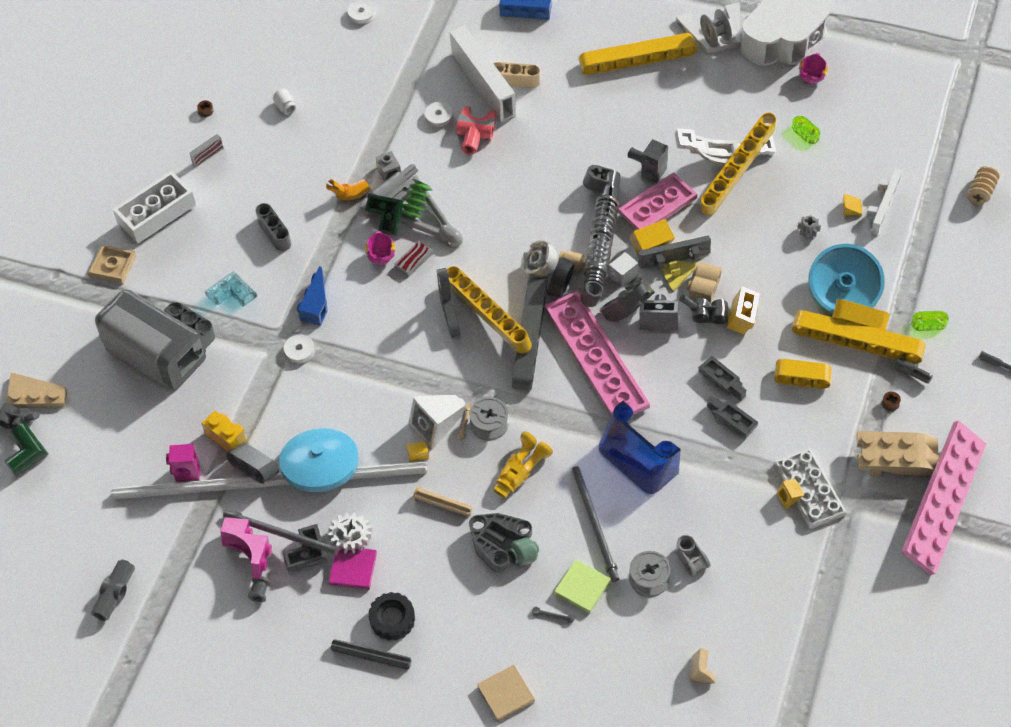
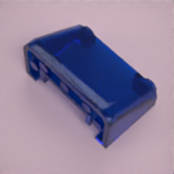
M622 401L614 408L599 441V452L647 494H655L679 474L681 449L671 441H662L653 446L628 424L633 417V410L626 402Z

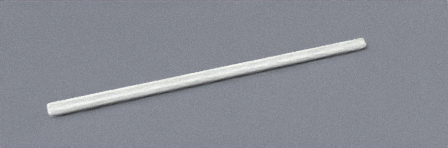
M426 462L358 467L349 480L427 473ZM277 474L264 484L257 482L249 476L118 487L112 489L111 495L115 500L290 484L284 479L282 474Z

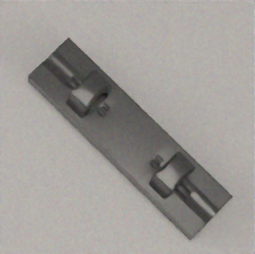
M707 235L638 251V265L640 269L656 266L658 270L665 269L664 264L688 258H691L693 262L700 261L701 255L711 253V238Z

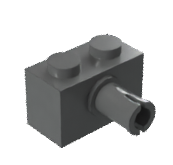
M652 139L644 152L631 147L627 158L641 163V177L658 183L667 169L668 145Z
M658 294L654 300H646L640 306V330H678V301L667 300L663 294H661V299H659Z

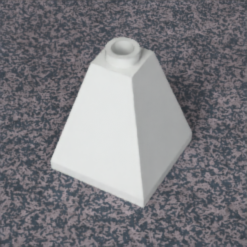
M456 395L416 396L413 398L408 424L433 449L462 417L466 404L463 399L458 398Z

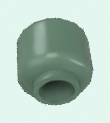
M524 537L512 542L509 545L507 554L512 564L522 567L536 561L539 547L535 541Z

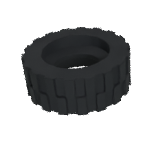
M393 592L384 593L380 597L375 598V601L371 603V608L368 611L370 625L374 633L380 638L389 641L398 640L411 632L412 627H414L415 613L412 602L405 595ZM395 607L401 611L402 619L396 625H387L383 622L382 613L387 608Z

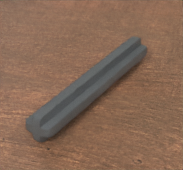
M334 639L331 644L333 652L403 669H409L412 663L411 657Z

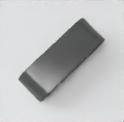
M259 204L255 210L259 225L277 250H288L291 247L288 229L269 204Z
M245 442L227 452V459L231 465L261 484H264L279 473V467L274 460Z

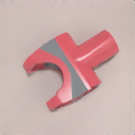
M465 106L456 127V134L465 136L461 147L463 152L473 155L477 152L480 139L492 140L496 124V111L490 110L485 117L475 118L471 116V107Z

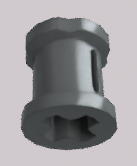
M261 576V579L252 578L253 585L251 592L248 593V598L254 602H265V593L267 586L270 585V580Z

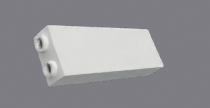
M464 25L450 31L453 58L490 109L496 111L498 120L502 123L515 117V92L467 27Z

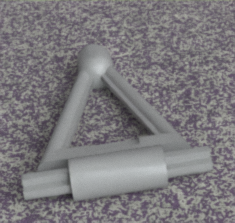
M410 164L401 173L396 172L371 194L402 200L408 195V190H413L410 184H416L412 179L421 181L415 175L418 169L414 164ZM428 191L426 193L430 197L423 199L427 202V207L440 224V229L401 214L400 223L438 237L449 248H456L463 243L462 234L451 226ZM367 201L360 206L364 214L369 213L365 211Z

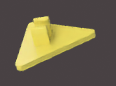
M673 261L664 264L665 269H661L671 291H675L688 278L694 268L698 266L697 263Z

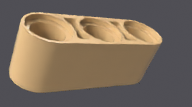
M507 62L493 63L509 86L535 88L540 85V68L536 65Z

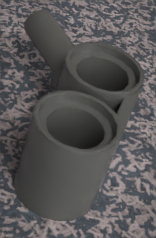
M681 295L679 298L680 302L690 308L692 320L696 323L725 324L728 321V302L725 300H714L711 306H709V301L704 298H698L694 301L685 295Z
M4 403L0 409V426L14 429L25 422L30 428L33 421L38 419L40 414L37 411L32 412L26 408L18 410L12 404Z

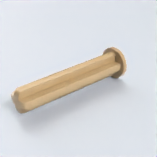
M419 485L415 489L414 501L418 499L465 516H470L472 512V506L423 490Z

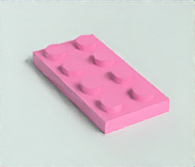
M673 172L620 207L618 214L635 230H638L663 219H668L696 200L697 193Z

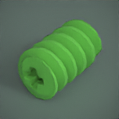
M412 179L416 184H410L413 190H408L407 194L411 197L404 198L408 204H403L402 208L405 211L402 210L401 214L415 219L422 217L418 211L425 210L421 207V204H427L423 198H429L430 196L426 191H432L433 189L421 181Z

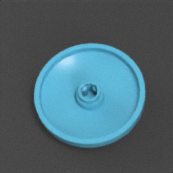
M837 244L823 250L816 257L809 270L808 286L816 304L825 312L833 315L837 299L873 308L883 294L885 277L879 261L868 250L853 244Z
M318 428L302 432L288 441L281 451L279 464L282 476L291 486L307 492H324L343 485L354 475L358 468L359 455L355 442L345 433L335 429Z

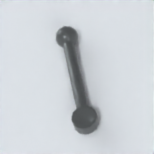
M539 607L532 609V613L535 616L541 614L567 620L568 623L574 621L572 615L564 616L540 610Z

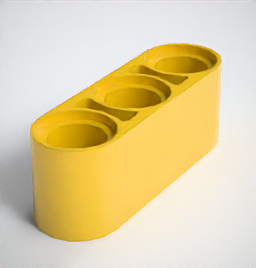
M837 299L832 317L886 331L890 314L851 301Z
M779 359L775 364L774 381L784 385L826 389L831 385L832 367L825 363Z

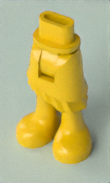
M527 431L521 433L520 441L522 447L517 454L513 453L511 458H508L505 467L496 480L497 484L493 488V491L502 498H506L509 493L512 494L515 489L526 481L531 469L541 459L548 458L553 454V450L549 445L544 442L537 444L536 438ZM535 448L531 457L523 465L522 461Z

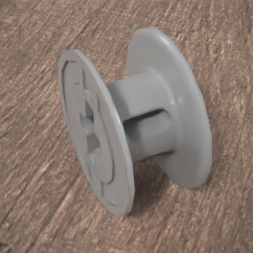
M716 9L714 20H711L706 14L701 16V30L705 40L711 47L717 46L718 36H721L726 42L731 41V25L726 14L721 9Z
M485 397L477 400L471 406L469 412L471 430L477 437L484 440H495L505 434L509 421L508 409L504 402L497 398Z
M644 551L637 554L630 563L629 581L631 587L643 596L653 597L663 593L670 582L671 567L669 561L664 555L656 551Z

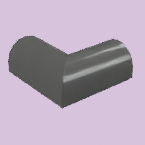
M317 524L298 529L299 535L322 542ZM303 544L302 547L283 552L288 573L328 561L324 551Z

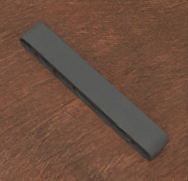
M528 278L521 327L526 330L532 347L529 352L524 354L516 352L512 377V388L532 390L548 279Z

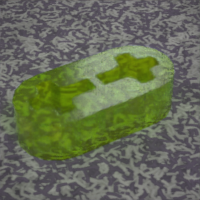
M804 116L793 118L792 130L809 144H815L819 141L821 132L818 127Z
M943 311L916 312L912 317L911 325L917 331L943 330L948 324L949 317Z

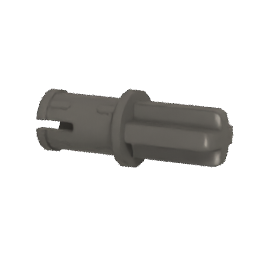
M901 357L895 362L894 368L904 372L909 378L915 377L927 384L933 378L932 374L918 368V364L910 363Z

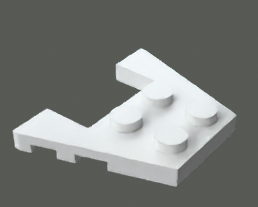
M740 3L725 5L724 11L731 25L732 39L726 42L721 36H718L716 47H711L707 43L702 33L701 25L695 24L691 13L676 16V22L684 27L686 33L693 35L695 42L706 54L739 47Z

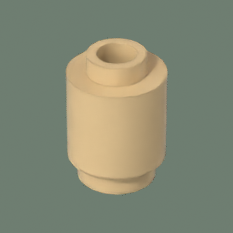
M568 250L560 252L558 262L562 257H565L575 263L574 271L580 272L581 269H584L586 259L583 254Z

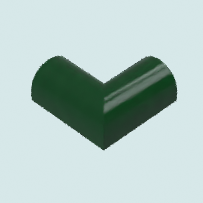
M368 193L365 211L381 214L378 231H381L383 234L397 236L403 200Z
M24 422L9 433V436L20 450L4 462L17 477L49 453Z

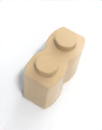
M700 262L699 266L693 270V281L688 283L687 292H689V298L694 300L704 298L711 304L721 278L722 268Z

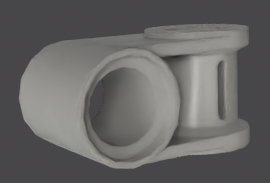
M682 535L678 538L676 555L690 576L693 577L697 571L711 566L707 555L700 549L692 536ZM686 545L690 549H683L681 546Z

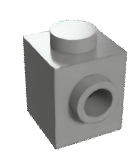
M392 151L375 157L377 169L384 182L396 172L401 173L400 164Z

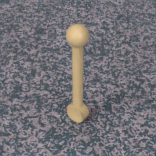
M472 404L466 405L465 418L461 432L458 433L459 439L465 438L464 432Z

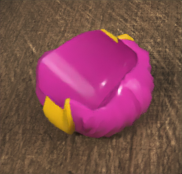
M819 53L805 57L801 60L798 68L801 80L810 85L824 80L828 73L827 63Z
M381 231L375 232L365 244V253L368 255V260L373 264L385 265L395 256V243L388 235L383 234Z

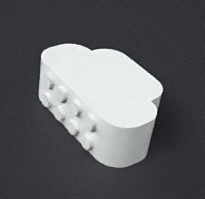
M763 0L761 3H758L755 10L747 14L743 22L740 48L742 56L760 66L772 65L777 61L786 65L799 64L826 37V23L830 13L829 3L826 0Z

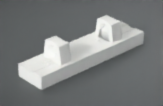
M895 168L891 180L880 179L877 190L885 193L880 207L869 206L866 214L867 218L874 220L871 234L878 236L900 183L902 170Z

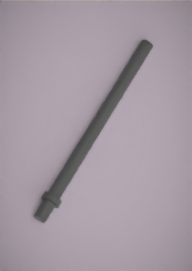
M575 466L572 468V472L606 564L605 570L609 573L611 581L617 582L620 579L617 573V564L613 562L580 468Z
M225 510L223 513L224 518L248 519L250 527L333 555L338 554V547L243 516L240 512L236 511L234 513Z

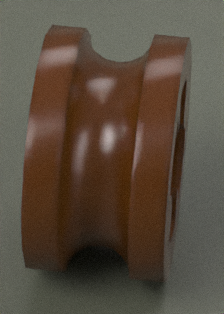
M203 100L197 105L200 116L209 117L213 114V105L210 101Z
M892 391L885 393L882 400L883 408L887 411H896L900 406V395ZM888 399H892L894 404H891V402L888 401Z

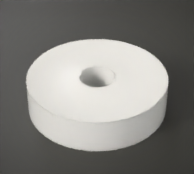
M358 0L350 4L348 7L350 21L360 25L371 22L375 17L373 4L366 0Z
M434 102L425 109V120L432 127H445L453 119L452 108L447 103Z
M299 334L290 337L285 342L284 352L290 362L302 364L308 362L314 356L315 347L310 337Z

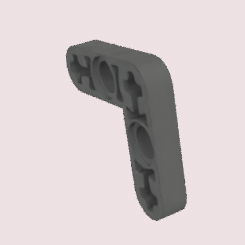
M437 269L439 297L451 338L461 336L451 300L447 269Z

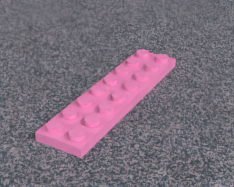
M578 291L544 305L548 316L615 423L650 408L649 401L591 310L581 302V295Z
M960 421L953 422L901 551L929 575L936 574L986 446L982 439Z

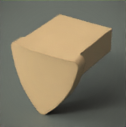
M700 648L692 655L689 680L708 684L715 683V675L706 670L709 650Z

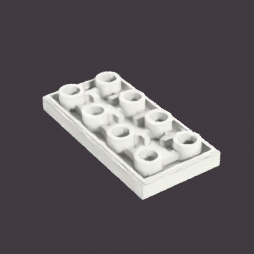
M810 448L774 461V466L782 481L796 479L804 495L795 504L809 530L846 516L845 508Z

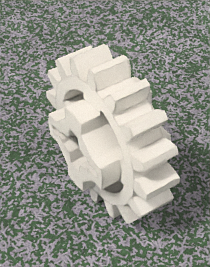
M345 513V517L342 518L338 515V521H331L332 526L328 527L329 541H331L332 546L338 547L339 551L344 549L345 554H347L348 550L355 553L357 548L362 551V545L368 546V540H372V527L369 525L368 519L364 520L363 515L356 517V513H353L352 516Z

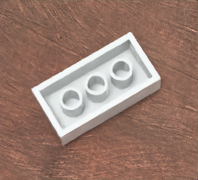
M170 171L115 207L113 212L117 223L138 244L194 207L196 202L193 191Z

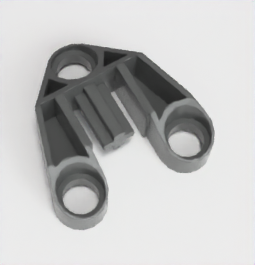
M643 277L634 278L625 286V289L628 291L625 295L607 302L600 308L599 311L606 320L619 322L630 316L655 293Z
M500 513L475 515L469 521L475 552L494 572H502L509 566L508 554L500 549L501 546H504L507 539L516 541L524 537L531 538L532 525L529 521ZM481 522L484 526L481 529H475L473 524ZM522 529H529V531L526 534H520L518 532ZM499 559H506L504 564L498 565L495 563Z

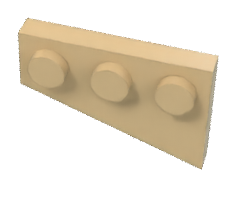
M11 372L6 403L12 404L16 408L65 407L67 390L66 387Z

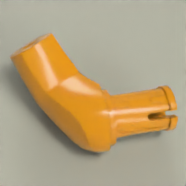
M333 179L328 181L332 186L326 184L327 190L335 193L338 199L345 201L359 199L371 190L369 184L364 179L353 185L339 184Z

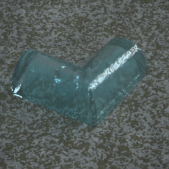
M234 271L205 291V295L216 306L232 296L244 307L257 297V293Z

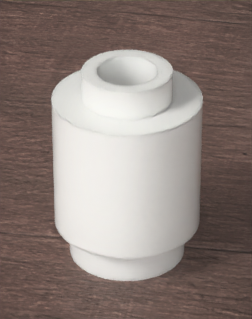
M279 89L274 93L273 101L282 113L289 115L296 110V102L286 89Z

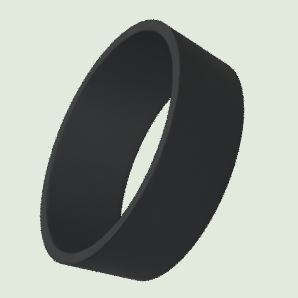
M565 257L559 260L551 277L547 295L558 298L563 296L571 280L575 263Z

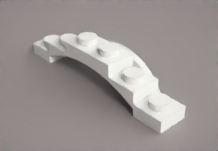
M677 129L674 132L677 148L690 149V153L699 154L705 160L725 165L743 141L707 139L695 135L694 130ZM772 136L757 156L773 155L776 152Z

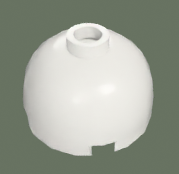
M543 240L535 241L529 246L531 249L528 253L524 252L521 268L534 278H546L554 272L558 264V255L556 250Z

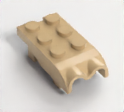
M857 431L856 433L857 447H861V454L858 453L857 457L858 470H871V476H881L882 471L897 475H911V477L932 476L939 459L937 438L925 433Z

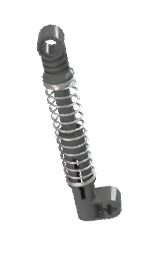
M598 165L589 166L583 179V185L587 189L600 192L594 209L595 214L593 215V225L591 226V236L589 238V247L584 267L585 282L580 297L581 302L587 307H595L603 294V281L608 274V263L610 262V252L619 207L617 197L621 175L618 171Z

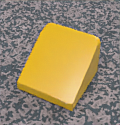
M843 194L844 216H862L861 199Z
M425 441L406 445L410 463L429 459Z
M796 479L783 481L777 491V495L785 509H788L804 495Z

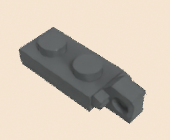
M711 356L698 367L700 373L731 396L733 394L740 401L746 397L747 390L742 387L743 383L740 381V377L715 357Z
M713 395L707 400L706 406L712 410V414L745 439L758 426L757 420L729 400L720 401Z

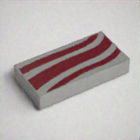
M218 134L189 153L192 164L195 167H198L224 149L222 139Z
M418 241L394 263V266L409 277L433 254V250Z

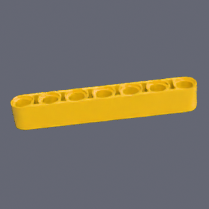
M684 33L584 52L580 54L578 60L583 74L592 75L694 55L698 49L693 35Z
M764 113L761 115L702 195L701 211L703 214L713 215L770 139L776 127V117L774 114Z
M457 266L447 268L451 290L516 352L521 354L529 352L532 343L526 330Z
M804 310L797 311L792 325V331L800 336L895 360L901 357L913 364L922 362L926 343L918 338Z

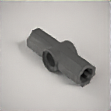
M118 560L109 579L106 578L102 582L100 596L91 611L92 616L101 621H108L117 602H121L124 599L127 583L135 570V566L129 561Z

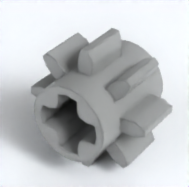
M812 215L802 217L801 222H798L797 229H800L799 235H803L807 239L813 236L816 237L817 232H820L821 225L818 224L819 219Z

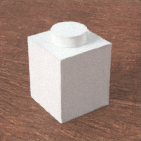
M626 252L609 264L610 278L621 286L638 274V262Z

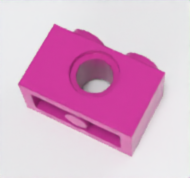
M194 444L169 445V453H166V464L170 465V474L174 475L175 481H200V461Z

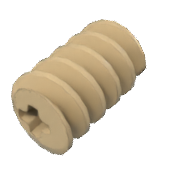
M980 167L967 192V199L977 206L988 202L998 183L1000 173L992 167Z

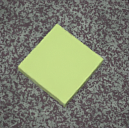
M575 560L555 589L554 594L590 614L610 584L611 578Z

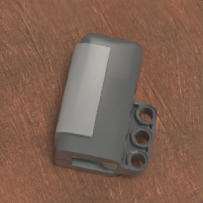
M127 289L120 291L95 316V324L99 336L108 352L160 385L166 386L167 384L173 389H178L205 361L206 348L215 339L212 323L183 304L173 302L164 310H161Z

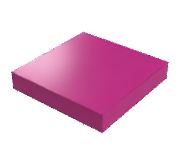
M358 548L355 549V553L348 550L347 554H345L344 549L338 551V554L334 555L329 584L370 590L377 551L372 549L360 551Z

